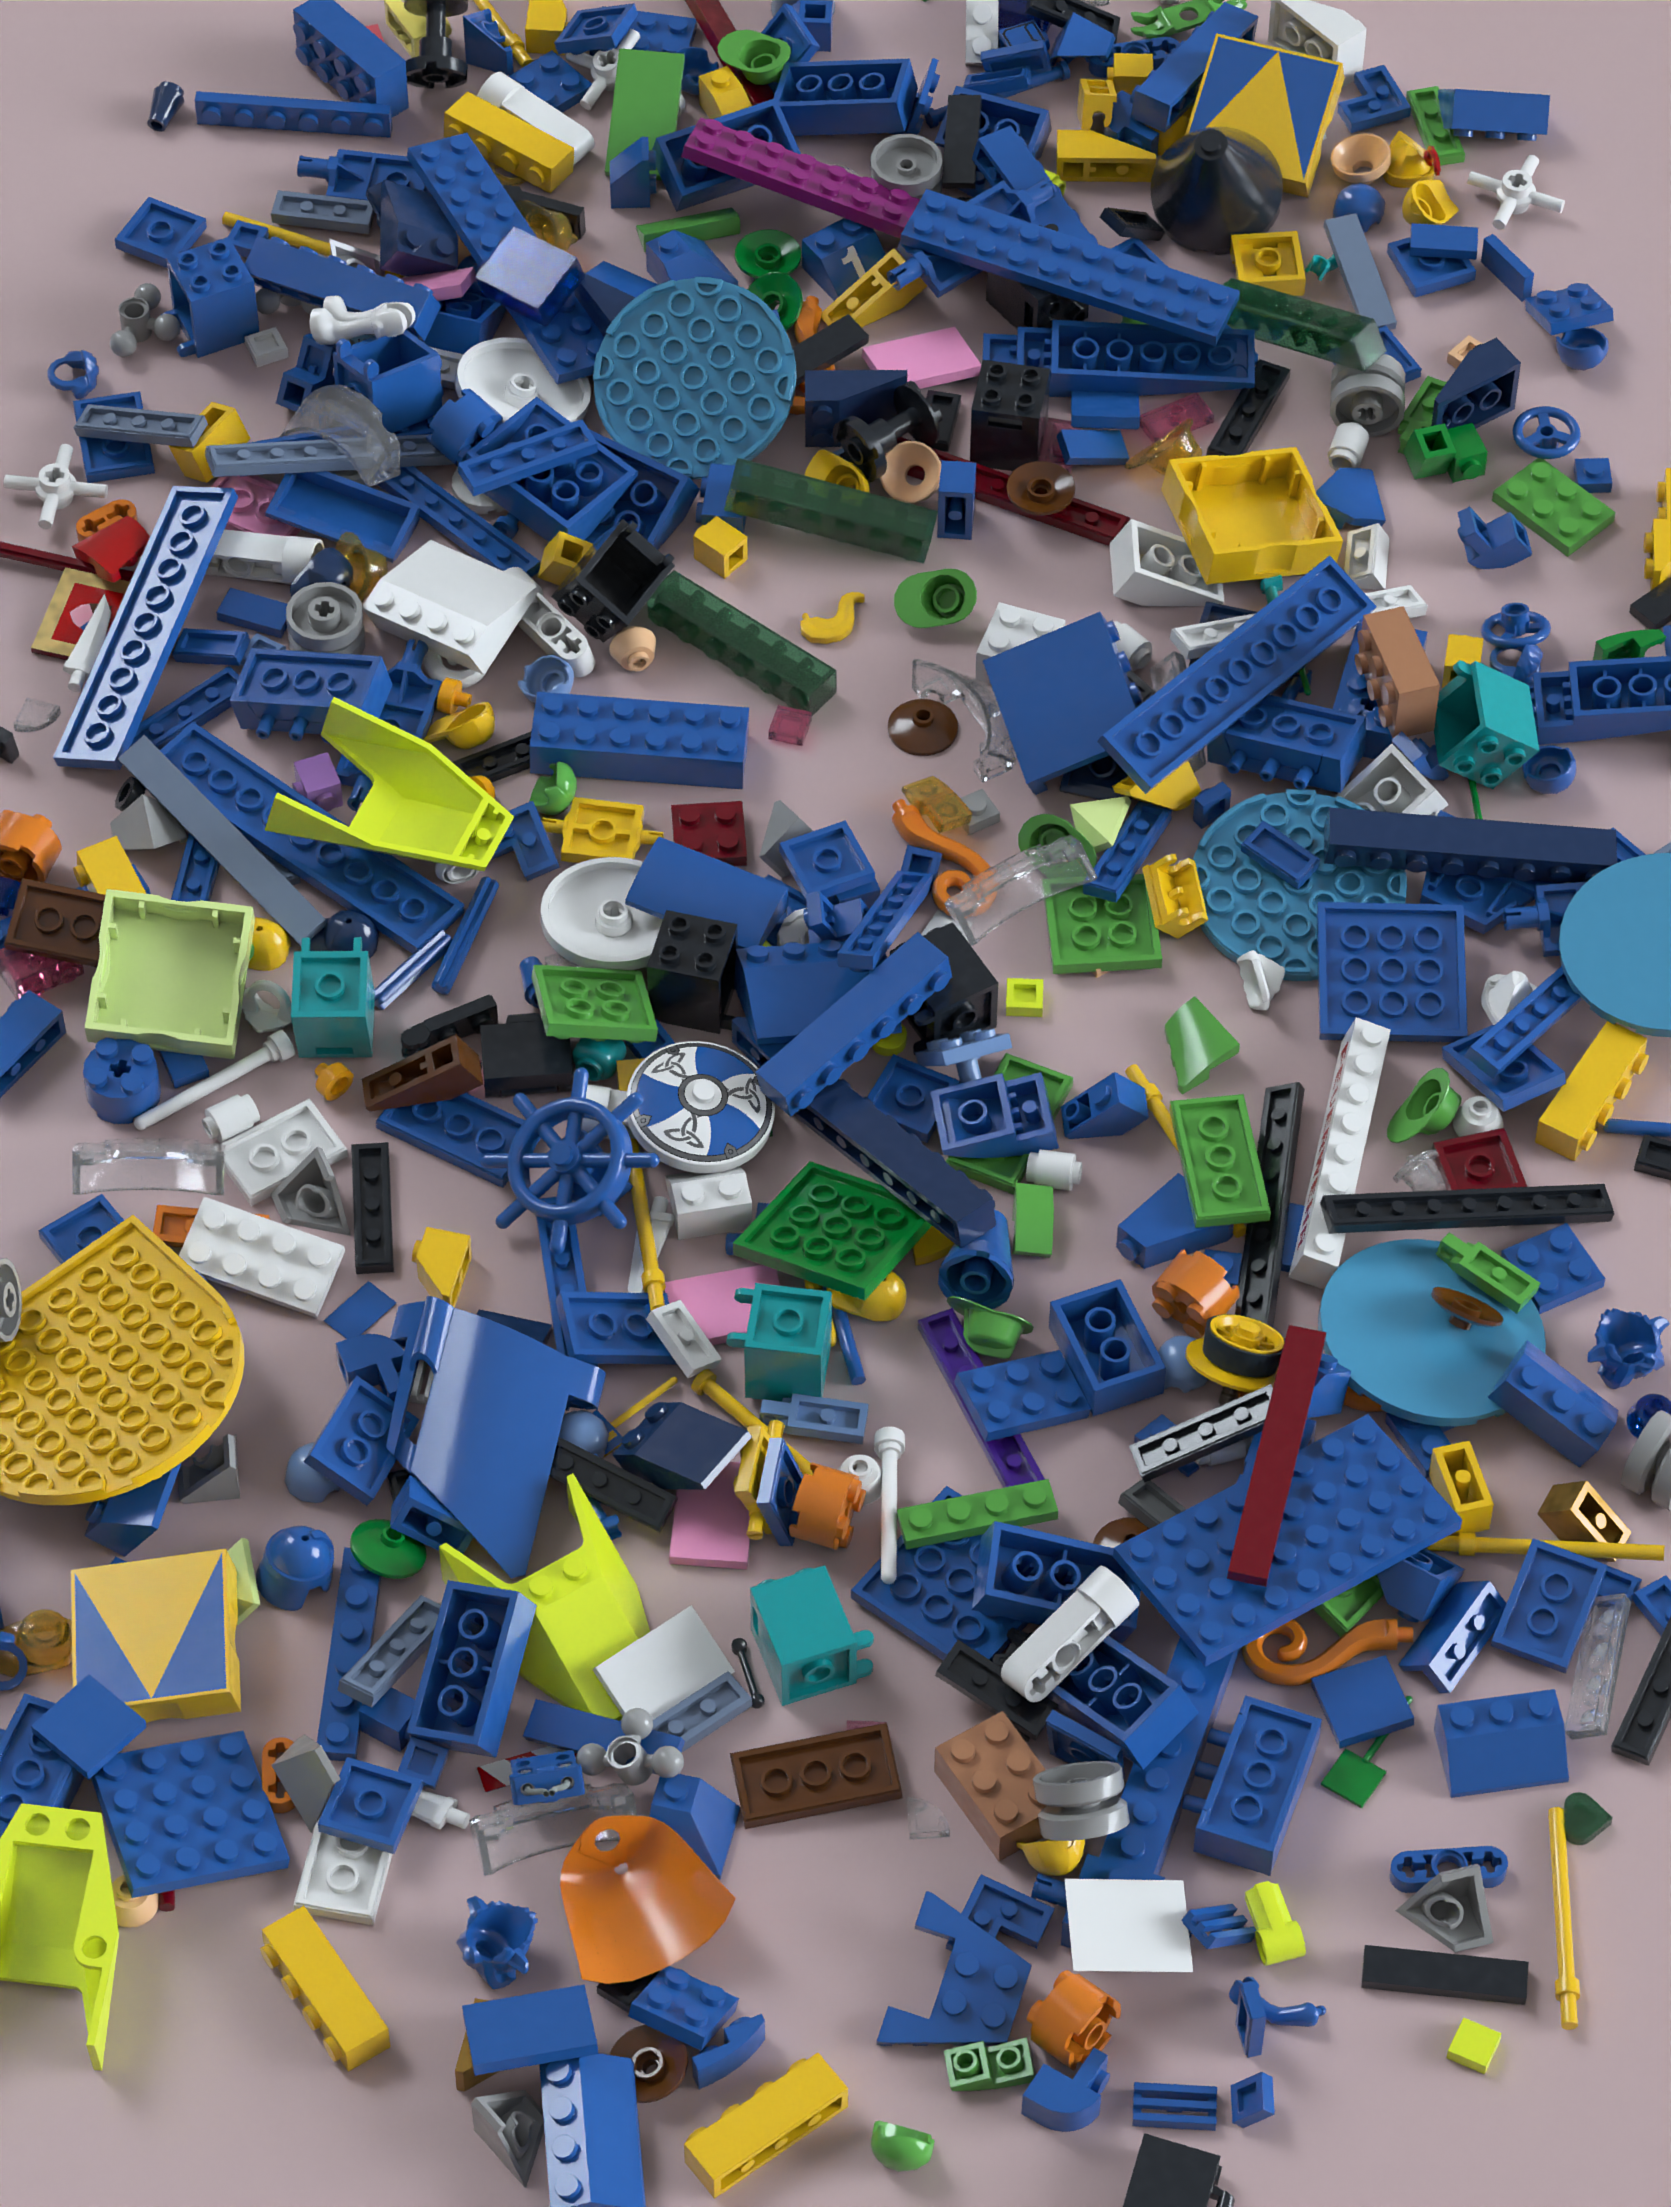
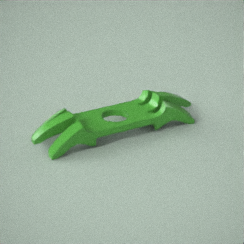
M1192 0L1165 9L1158 6L1148 13L1131 12L1132 19L1135 22L1147 25L1133 27L1131 32L1135 35L1152 39L1169 37L1196 26H1201L1206 21L1211 11L1215 12L1223 4L1224 0ZM1230 0L1226 2L1243 10L1247 7L1246 0ZM1183 11H1193L1198 17L1194 20H1184L1180 17V13Z

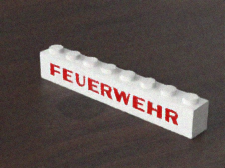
M1357 1017L1341 1041L1295 1252L1288 1276L1323 1290L1339 1267L1346 1233L1329 1234L1320 1202L1323 1195L1355 1194L1390 1035V1029Z

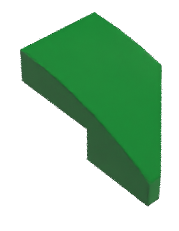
M1658 629L1636 630L1611 635L1596 641L1593 660L1645 657V652L1650 647L1657 644L1661 645L1666 640V636Z

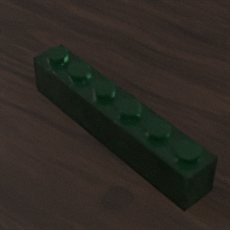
M1234 278L1223 284L1240 291L1239 301L1227 324L1232 329L1255 330L1256 340L1364 372L1387 351L1373 318Z
M737 458L724 507L725 511L741 516H748L775 525L789 527L805 533L819 535L842 543H849L923 564L929 550L938 511L741 458Z
M675 570L667 575L647 601L648 618L654 624L671 631L683 642L692 644L703 651L710 659L721 662L729 667L737 676L745 677L759 686L763 692L772 694L785 702L794 711H799L811 718L837 693L836 669Z

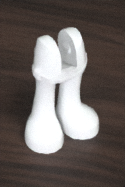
M327 296L324 300L323 308L312 310L310 314V330L313 339L320 345H330L337 343L343 338L348 340L364 334L375 335L376 338L382 336L396 337L403 334L413 324L415 311L408 303L390 302L380 304L376 308L364 312H348L341 297Z

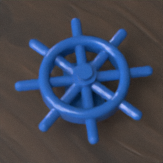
M582 1067L574 1072L571 1097L549 1102L537 1109L525 1094L517 1093L513 1097V1104L526 1120L515 1134L509 1153H486L480 1159L481 1165L485 1168H507L510 1186L517 1197L513 1203L497 1216L495 1221L497 1227L506 1229L528 1209L542 1220L553 1223L550 1250L557 1255L561 1254L565 1249L568 1225L583 1223L597 1216L601 1217L604 1214L614 1228L623 1229L627 1224V1219L615 1203L633 1187L628 1181L631 1168H655L660 1161L655 1153H633L629 1133L622 1123L642 1105V1094L633 1092L611 1112L598 1102L586 1099L589 1073ZM583 1118L599 1122L589 1133L582 1129ZM567 1120L566 1134L561 1139L552 1127ZM607 1136H609L611 1153H605L599 1145ZM541 1138L550 1148L547 1153H533ZM529 1168H550L531 1185ZM559 1182L556 1204L546 1203L539 1199L554 1184Z

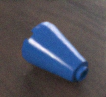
M994 1209L995 1227L962 1248L955 1243L953 1244L939 1268L938 1285L945 1297H961L990 1309L998 1308L1007 1302L1014 1286L1008 1223L1006 1217L1001 1212Z

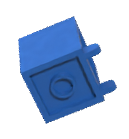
M230 237L166 257L173 310L162 314L175 316L188 340L177 347L180 357L196 354L197 358L245 343V336L260 332L254 280Z
M405 330L403 334L396 337L382 336L376 338V336H373L353 345L344 338L337 342L336 352L333 353L337 411L369 436L384 437L435 416L442 407L444 391L441 385L440 369L442 367V360L440 354L409 331Z

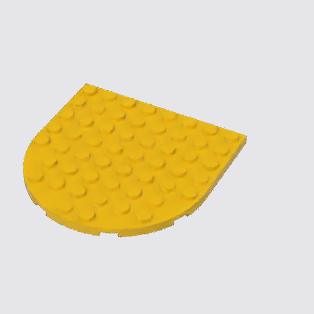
M134 1215L128 1217L21 1292L22 1311L18 1332L12 1341L0 1342V1495L30 1504L74 1505L99 1501L126 1493L160 1478L163 1474L191 1456L221 1424L234 1402L243 1376L244 1344L242 1334L231 1308L212 1285Z

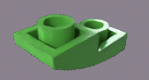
M1015 1183L1012 1221H1014L1012 1254L1051 1257L1054 1219L1053 1186Z
M1027 2037L991 2047H986L984 2041L944 2050L952 2091H981L1031 2083L1036 2076L1031 2046Z

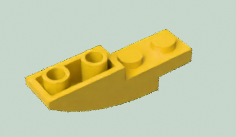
M1671 468L1665 469L1663 482H1657L1656 502H1662V507H1658L1657 519H1653L1651 533L1645 532L1644 553H1650V558L1645 559L1644 579H1650L1651 590L1671 577Z

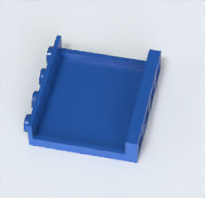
M1101 612L1092 614L983 660L1026 784L1035 795L1048 790L1046 781L1108 756L1109 754L1097 741L1105 732L1138 707V703L1143 701L1136 682L1130 683L1127 672L1132 671L1129 660L1124 651L1119 652L1115 642L1121 640L1113 620L1107 622Z

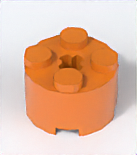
M3 810L0 813V878L6 880L4 887L19 891L22 878L45 882L62 850L59 838L51 829L52 822L45 816L40 814L29 816L11 810Z
M1182 1249L1152 1285V1294L1155 1298L1152 1307L1161 1317L1166 1319L1172 1317L1182 1323L1184 1331L1190 1337L1199 1339L1205 1334L1207 1320L1216 1315L1226 1314L1240 1297L1237 1285L1231 1288L1229 1283L1223 1278L1227 1271L1214 1259L1199 1251L1190 1256L1187 1255L1185 1249Z
M812 1462L810 1470H812L813 1475L804 1474L792 1510L797 1511L799 1518L797 1525L791 1524L789 1526L790 1536L835 1550L839 1547L847 1549L854 1532V1527L850 1526L854 1511H861L865 1501L866 1490L861 1489L862 1481H859V1476Z
M1069 1970L1063 1971L1056 1978L1053 1990L1044 2001L1038 2000L1028 2013L1027 2021L1032 2024L1031 2040L1062 2064L1075 2071L1077 2063L1081 2062L1083 2064L1093 2048L1102 2051L1109 2042L1112 2035L1106 2030L1112 2016L1116 2019L1120 2018L1121 2005L1116 1999L1080 1974H1073Z

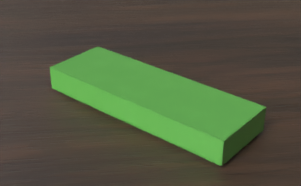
M1434 86L1407 91L1406 100L1411 106V114L1425 149L1427 150L1428 146H1434L1440 160V166L1464 162L1465 152L1459 137L1453 136L1454 129L1443 128L1438 99L1439 87Z

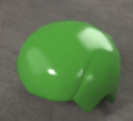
M563 762L550 764L549 768L553 770V775L547 777L540 776L536 781L529 802L533 800L539 813L546 815L561 814L568 809L574 799L577 790V780L573 769Z
M875 2121L871 2136V2149L876 2159L885 2167L898 2172L917 2170L927 2164L931 2159L935 2143L932 2136L928 2133L883 2121Z

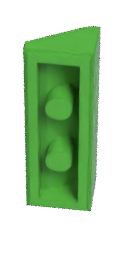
M730 207L637 225L636 230L643 250L646 252V242L673 230L703 241L740 234V217Z

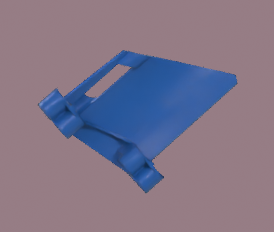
M427 1296L425 1301L400 1305L397 1309L390 1338L397 1342L405 1351L386 1448L411 1476L417 1478L449 1510L510 1579L525 1576L565 1410L569 1411L570 1407L586 1410L597 1409L598 1411L606 1372L597 1366L566 1356L512 1328L479 1315L454 1308L444 1300L433 1296ZM419 1360H423L430 1366L434 1376L417 1444L415 1445L404 1434L402 1427Z

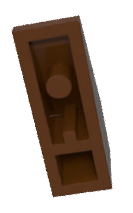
M456 1034L361 1079L365 1107L369 1112L450 1100L483 1085L479 1055Z

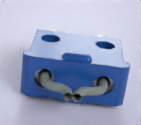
M562 1750V1752L557 1751L556 1753L532 1757L522 1756L523 1758L518 1757L517 1759L510 1760L512 1775L509 1776L513 1805L537 1802L544 1804L556 1802L561 1798L585 1794L581 1764L576 1762L574 1750Z

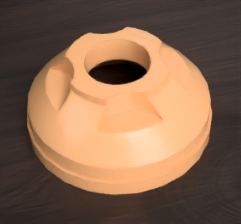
M1362 133L1344 138L1337 143L1331 153V164L1336 175L1344 181L1355 184H1370L1387 171L1391 163L1389 144L1383 138L1374 134ZM1360 167H1370L1372 169L1366 173H1354Z
M905 441L897 444L886 453L887 470L880 479L885 491L892 498L906 504H917L929 499L937 491L940 482L941 462L937 454L929 446L917 441ZM913 466H921L925 471L924 480L919 485H910L907 481V472Z

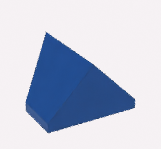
M490 9L464 15L466 64L493 72H502L507 76L513 74L512 49L510 46L504 48L499 44L505 42V36L500 35L497 22H492Z
M1073 12L1051 48L1049 56L1052 66L1055 65L1057 58L1060 56L1067 64L1077 57H1083L1086 62H1090L1089 56H1099L1101 61H1107L1116 38L1113 33Z

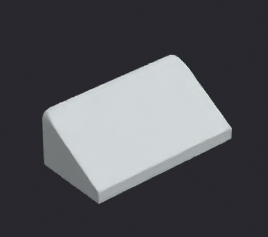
M1379 523L1350 531L1347 534L1344 571L1362 589L1383 590L1386 588L1390 540Z

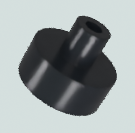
M129 777L117 794L115 808L123 812L137 798L145 794L146 788L136 778Z

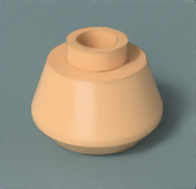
M641 626L626 627L614 636L610 643L609 651L611 656L624 669L642 671L654 659L656 637L647 628Z
M124 1875L119 1876L113 1881L112 1886L119 1926L138 1927L154 1917L159 1907L158 1893L132 1898Z

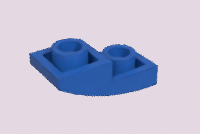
M1402 731L1391 740L1394 746L1425 777L1441 781L1449 777L1447 770L1439 766L1436 745L1429 747L1421 738H1414L1411 741Z
M762 2014L752 2018L741 2017L736 2019L729 2027L724 2028V2045L708 2046L692 2057V2076L699 2090L729 2075L758 2050L765 2040V2019Z

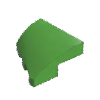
M1195 996L1183 1004L1165 1024L1166 1040L1171 1048V1061L1176 1070L1178 1078L1177 1087L1181 1094L1208 1080L1211 1069L1239 1053L1240 1044Z

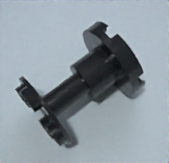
M404 0V8L409 13L426 17V36L419 40V56L405 61L407 83L427 89H434L435 83L445 82V89L465 84L467 82L468 65L463 60L452 57V40L445 36L446 17L457 16L468 10V0Z
M908 381L896 387L893 399L898 415L888 421L878 418L867 425L862 419L849 416L834 425V443L836 445L841 442L844 450L839 456L857 466L865 477L870 479L869 482L877 480L886 473L887 460L885 454L897 445V439L904 434L909 433L917 442L924 443L927 446H932L939 440L940 428L938 424L943 421L942 414L936 405L929 404L921 394L917 384L913 381Z

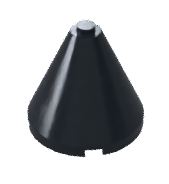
M1229 127L1199 129L1179 138L1160 157L1151 179L1152 207L1159 225L1180 246L1196 252V249L1215 251V255L1229 254L1231 235L1267 233L1273 226L1280 212L1283 195L1281 170L1272 152L1253 135Z

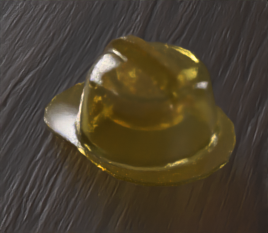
M527 200L515 202V205L554 263L561 254L569 249L571 244L577 242L578 237L572 233L571 224L564 214L558 211L546 210Z
M1189 418L1183 421L1166 436L1138 452L1125 464V469H1133L1146 463L1160 474L1165 475L1169 459L1202 456V449L1190 431L1193 419Z
M345 532L340 536L336 550L341 552L353 567L354 576L349 589L357 594L362 603L365 598L369 597L378 581L389 572L386 557L382 553L365 548L354 533Z
M40 1609L31 1612L22 1621L14 1622L0 1630L15 1635V1645L22 1649L27 1658L28 1669L26 1676L57 1670L72 1664V1621L63 1617L58 1612L50 1609ZM0 1650V1673L14 1678L19 1670V1661L13 1653Z

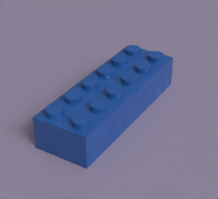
M537 692L530 739V773L553 775L554 772L549 768V765L563 762L573 769L575 777L743 789L749 735V707Z

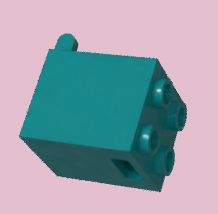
M1459 660L1453 665V669L1458 676L1439 691L1434 726L1439 766L1494 789L1540 751L1529 685L1477 661L1470 665Z
M310 937L302 938L301 951H294L291 1020L299 1058L373 1057L375 989L368 951H362V937H354L353 951H310Z
M755 1283L754 1289H736L734 1299L737 1302L752 1304L747 1333L731 1332L727 1335L726 1340L727 1345L730 1347L744 1348L745 1398L782 1402L783 1398H792V1393L823 1397L832 1342V1292Z
M825 1565L814 1569L804 1568L797 1571L794 1575L777 1580H764L757 1586L750 1588L751 1631L782 1706L856 1684L857 1679L872 1674V1661L869 1659L857 1660V1651L870 1647L874 1642V1635L869 1630L853 1633Z

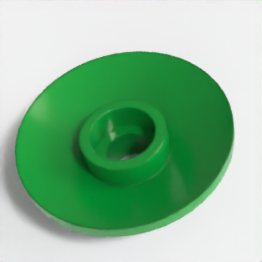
M773 229L758 230L747 234L738 242L735 249V261L742 272L756 279L770 272H782L789 275L800 264L801 248L798 242L785 232Z
M782 272L766 273L758 277L748 287L747 290L758 296L771 310H774L780 304L777 310L785 331L796 322L802 309L803 296L799 284L791 276Z
M368 1520L359 1524L354 1529L350 1538V1549L357 1562L368 1571L385 1578L403 1579L417 1574L423 1568L427 1555L424 1544L390 1528L391 1520Z

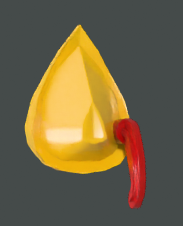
M1399 130L1389 145L1391 163L1383 174L1385 182L1393 187L1410 188L1417 181L1433 180L1434 174L1439 176L1441 166L1434 146H1428V149L1425 150L1412 138Z

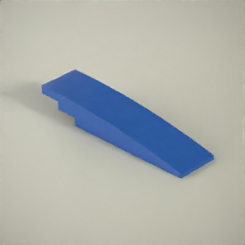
M1052 320V328L1018 327L1017 335L983 333L982 360L1050 369L1049 397H1071V391L1139 393V396L1254 388L1255 330L1224 328L1216 346L1148 324Z
M1671 656L1569 662L1568 671L1533 673V682L1525 683L1529 685L1539 745L1615 738L1671 730Z

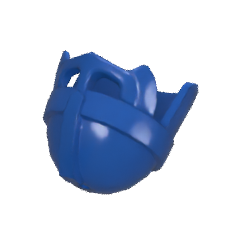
M293 1526L276 1532L269 1539L256 1572L257 1588L269 1603L283 1610L296 1611L302 1608L309 1590L320 1586L323 1591H329L333 1578L334 1546L328 1535L321 1530H315L308 1526Z

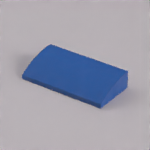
M327 471L285 473L265 512V516L393 563L405 548L420 521V505Z
M658 837L632 883L625 899V905L663 919L666 910L737 924L738 949H743L753 945L762 946L788 907V887Z

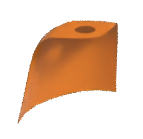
M618 1815L601 1817L594 1820L583 1831L563 1861L560 1875L562 1901L579 1964L581 1979L604 1984L634 1981L663 1970L682 1960L710 1940L725 1923L736 1900V1897L719 1881L678 1833L662 1821L648 1816ZM607 1829L618 1832L620 1839L615 1848L608 1851L597 1849L595 1839L600 1832ZM627 1863V1872L624 1874H617L615 1872V1867Z

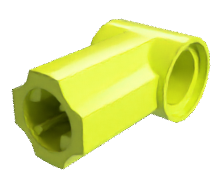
M1265 1881L1255 1884L1253 1888L1245 1891L1244 1899L1256 1929V1945L1262 1963L1268 1966L1305 1956L1306 1948L1301 1928L1296 1920H1291L1278 1883L1274 1884Z

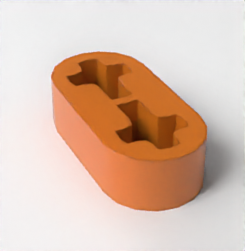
M118 499L83 516L76 523L78 542L127 515L138 522L135 505L129 500Z
M284 1737L273 1738L268 1741L262 1751V1789L269 1799L273 1812L281 1814L289 1812L296 1807L287 1791L284 1793V1798H276L278 1782L281 1781L271 1765L276 1761L278 1753L285 1752L294 1743L292 1740Z

